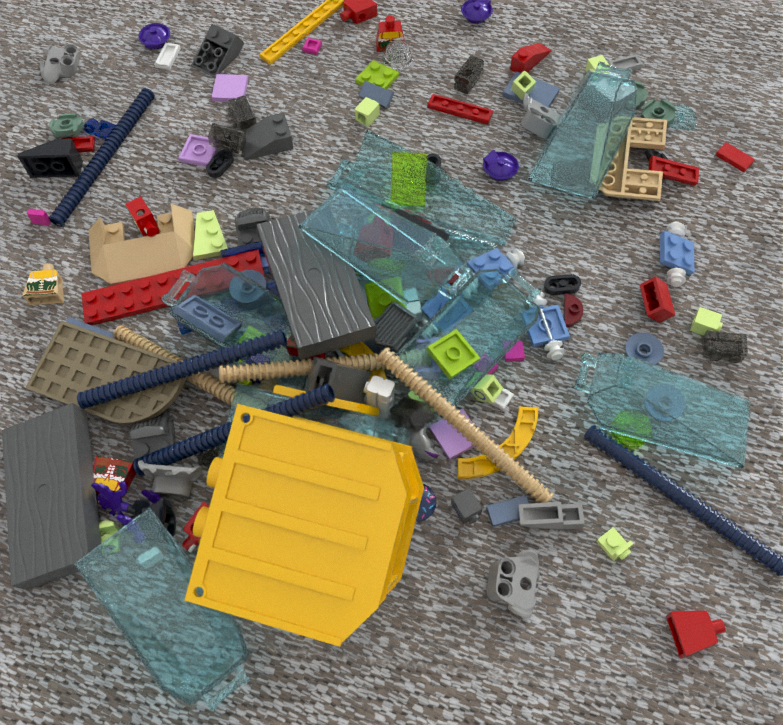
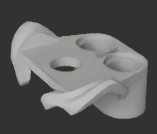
M67 44L64 48L49 45L44 49L43 53L48 54L45 64L44 61H40V72L42 78L48 84L55 83L59 77H72L76 74L80 61L76 45ZM58 60L59 63L51 64L50 61Z
M525 93L523 105L527 112L521 121V125L525 129L546 139L555 126L559 127L568 121V116L558 114Z
M142 460L138 461L139 468L144 472L147 478H154L152 491L158 493L159 497L164 496L163 498H184L183 500H188L193 482L202 473V466L200 465L196 467H175L147 464Z
M531 549L523 550L516 557H505L493 562L490 566L486 589L488 598L493 602L504 601L514 614L530 618L537 598L534 597L536 581L538 582L540 578L537 552ZM501 565L504 566L505 573L501 570ZM522 578H526L530 583L527 591L523 590L520 586ZM498 586L502 590V595L498 592Z

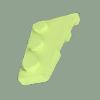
M214 210L197 213L193 261L228 254V248Z

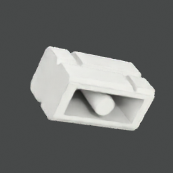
M376 375L372 376L370 382H366L364 387L366 395L363 403L378 407L380 409L378 417L384 419L389 417L394 405L395 383L388 379L383 380L382 377Z

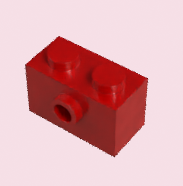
M655 276L639 284L649 318L660 323L675 316L667 283Z

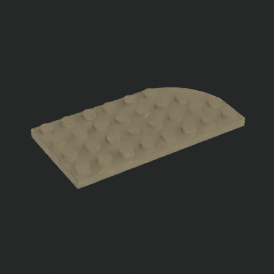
M61 320L26 389L66 405L74 403L79 406L77 402V394L79 392H84L91 388L95 389L97 386L101 387V385H107V383H113V381H119L120 379L124 380L126 377L130 378L133 375L136 377V374H142V372H148L149 370L153 371L161 366H171L172 363L177 364L178 361ZM188 376L186 378L181 377L180 380L175 379L174 382L169 381L167 384L163 383L161 386L157 384L155 388L151 387V389H145V391L140 390L138 393L134 392L132 395L128 394L126 397L122 396V398H117L110 402L105 401L103 404L99 403L97 406L94 405L84 410L89 414L119 425H133L134 422L153 419L174 403Z

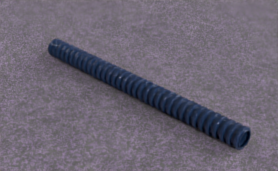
M143 88L139 95H137L129 109L126 110L116 124V127L113 128L100 146V149L94 154L92 160L89 161L81 175L78 176V179L63 197L64 199L61 200V203L58 204V207L49 216V220L54 225L59 227L64 225L78 206V203L81 202V199L90 189L92 183L101 174L103 168L106 167V164L111 160V157L116 153L119 146L155 98L154 93L150 89Z
M281 329L277 333L273 331L272 334L267 333L266 336L261 335L260 338L254 337V340L248 339V342L244 340L242 344L238 342L236 345H230V347L225 346L224 349L219 348L218 351L213 350L212 353L207 352L206 355L203 353L200 356H195V358L190 357L189 360L184 359L183 362L178 361L177 364L172 363L171 366H161L153 371L149 370L148 372H142V374H136V377L133 375L130 378L126 377L124 380L120 379L119 381H113V383H107V385H101V387L97 386L95 389L91 388L90 390L79 392L77 394V402L81 408L87 409L94 405L97 406L99 403L103 404L105 401L110 402L111 400L122 398V396L126 397L128 394L132 395L134 392L138 393L140 390L145 391V389H151V387L155 388L157 384L161 386L163 383H169V381L174 382L175 379L180 380L181 377L186 378V376L190 377L192 374H198V372L203 373L204 370L209 371L210 368L215 369L216 366L220 367L222 364L225 366L228 362L232 364L233 361L238 362L239 359L244 360L245 357L251 358V355L257 356V353L261 355L263 351L267 353L269 350H275V348L280 349L281 346L286 347L287 339Z
M325 384L317 389H312V391H307L306 394L301 393L300 396L296 395L294 398L291 397L288 400L271 405V407L268 406L261 410L288 417L298 416L299 413L303 414L305 411L308 412L311 409H316L323 404L326 405L329 402H334L335 393L329 384ZM250 415L243 416V421L245 423L249 422ZM233 421L136 458L133 461V468L138 475L142 476L144 472L138 465L140 460L147 464L168 466L217 447L220 444L223 445L228 440Z
M596 425L591 426L585 433L584 439H588L590 444L594 443L596 448L599 447L600 451L604 450L605 454L611 455L610 458H615L617 463L621 462V466L625 465L627 470L631 469L633 474H638V478L642 477L644 482L648 481V485L655 486V490L658 488L660 493H665V497L668 498L669 496L672 502L675 500L678 506L682 505V509L686 508L689 514L692 512L695 518L699 517V521H704L706 526L710 525L712 530L716 529V533L723 534V538L727 537L729 542L733 541L736 547L740 546V550H745L747 555L751 554L752 558H757L760 564L764 563V567H770V571H775L777 576L783 575V556H779L777 551H771V547L767 548L764 542L760 543L758 538L754 539V535H748V531L741 530V526L737 527L735 522L731 523L730 519L724 518L722 513L718 514V510H713L711 505L707 506L705 501L701 502V498H695V494H690L688 489L685 491L682 485H677L678 482L674 483L672 478L668 479L666 474L663 475L660 470H655V466L651 467L649 462L645 463V459L638 458L639 455L635 456L633 451H628L627 447H622V443L618 444L616 439L612 440V436L608 437L606 432L602 433V430L600 428L597 429Z

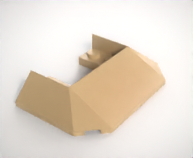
M615 116L607 124L599 125L596 132L590 181L606 196L660 201L663 171L629 169L627 166L630 147L664 150L667 120Z
M171 204L172 213L157 215L158 227L161 231L159 234L153 237L146 236L125 240L123 222L104 225L100 217L88 230L92 274L105 280L110 285H115L187 267V264L193 258L195 227L192 211Z

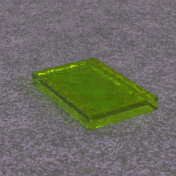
M392 152L391 206L425 207L427 153Z

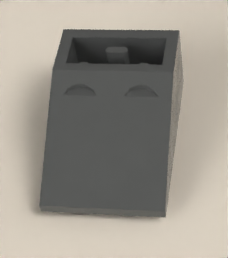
M211 24L191 66L216 78V75L220 74L239 55L244 42L237 35Z
M314 356L304 391H312L314 388L317 389L319 386L329 384L335 393V398L362 404L365 394L364 387L366 382L369 381L371 372Z

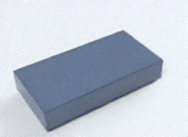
M364 81L359 93L360 97L375 100L379 105L386 108L389 107L394 95L392 91Z
M523 495L487 505L486 509L492 527L520 520L518 505L529 504L527 496Z

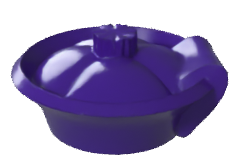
M467 0L461 6V12L469 22L474 24L482 23L493 12L491 0Z
M160 23L148 24L140 30L138 38L147 49H161L170 37V29Z
M492 150L483 158L485 172L497 181L507 180L514 176L519 169L517 159L507 152Z

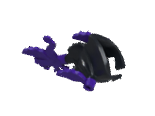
M125 482L119 483V487L122 490H117L115 493L102 483H93L91 485L100 493L96 499L102 505V509L111 508L112 511L109 514L113 516L117 512L116 519L122 523L126 532L131 530L134 533L133 539L137 544H141L144 540L150 542L158 541V544H167L168 540L161 539V530L165 523L169 524L165 536L173 537L175 535L176 515L174 508L165 498L159 497L158 493H154L152 490H143L141 494L148 499H137L131 505L122 502V496L127 493ZM122 512L130 513L133 515L131 517H128L127 515H124Z

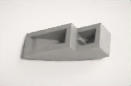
M561 502L518 505L520 526L541 529L584 528L582 503L561 505Z

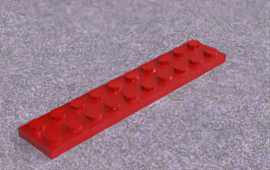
M256 249L81 293L84 323L96 325L181 304L193 295L205 298L230 291V283L233 277L244 270H255L265 277L259 250Z

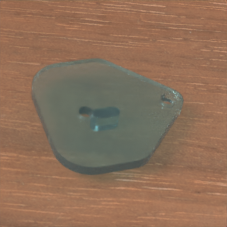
M676 105L675 118L669 126L673 129L695 130L696 113L687 105Z

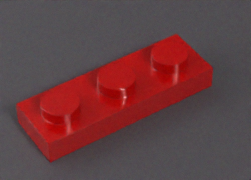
M656 156L649 158V170L663 171L662 178L694 186L698 184L699 167Z

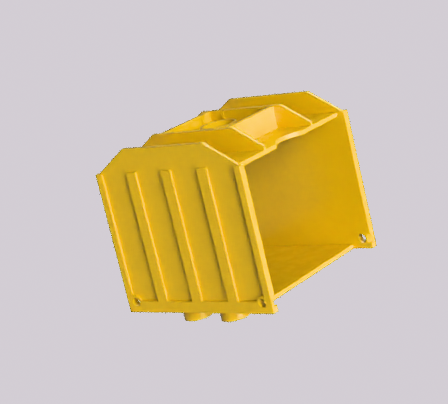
M237 404L223 458L215 457L208 470L207 486L214 488L210 507L203 506L199 510L194 522L193 535L200 537L201 540L184 601L340 647L342 642L379 608V605L386 599V595L402 578L424 490L412 451L413 446L297 416L288 417ZM246 413L250 415V420L247 423L243 421V416ZM197 587H201L203 589L202 596H199L197 594Z

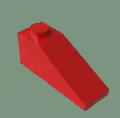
M540 43L521 47L512 55L510 70L515 73H523L524 71L528 73L552 50Z

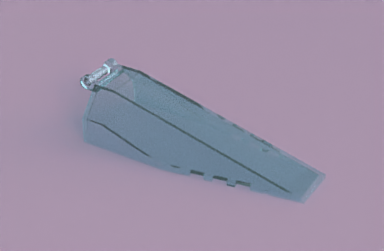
M368 130L365 132L362 145L354 163L347 159H341L336 173L327 183L330 189L350 199L393 211L400 209L418 219L505 246L516 221L514 216L499 206L494 205L487 198L484 197L482 199L474 193L475 190L472 188L467 189L460 184L461 181L452 179L446 175V171L431 161ZM345 169H349L345 178L341 177Z

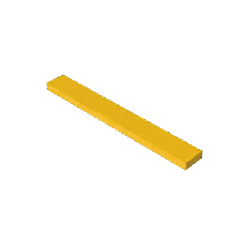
M326 0L260 53V59L270 65L273 64L343 6L344 0Z

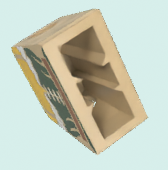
M43 264L42 271H32L23 292V298L29 305L64 303L63 280L58 271L54 270L52 264Z

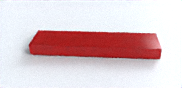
M432 94L427 104L429 109L486 125L489 124L494 111Z

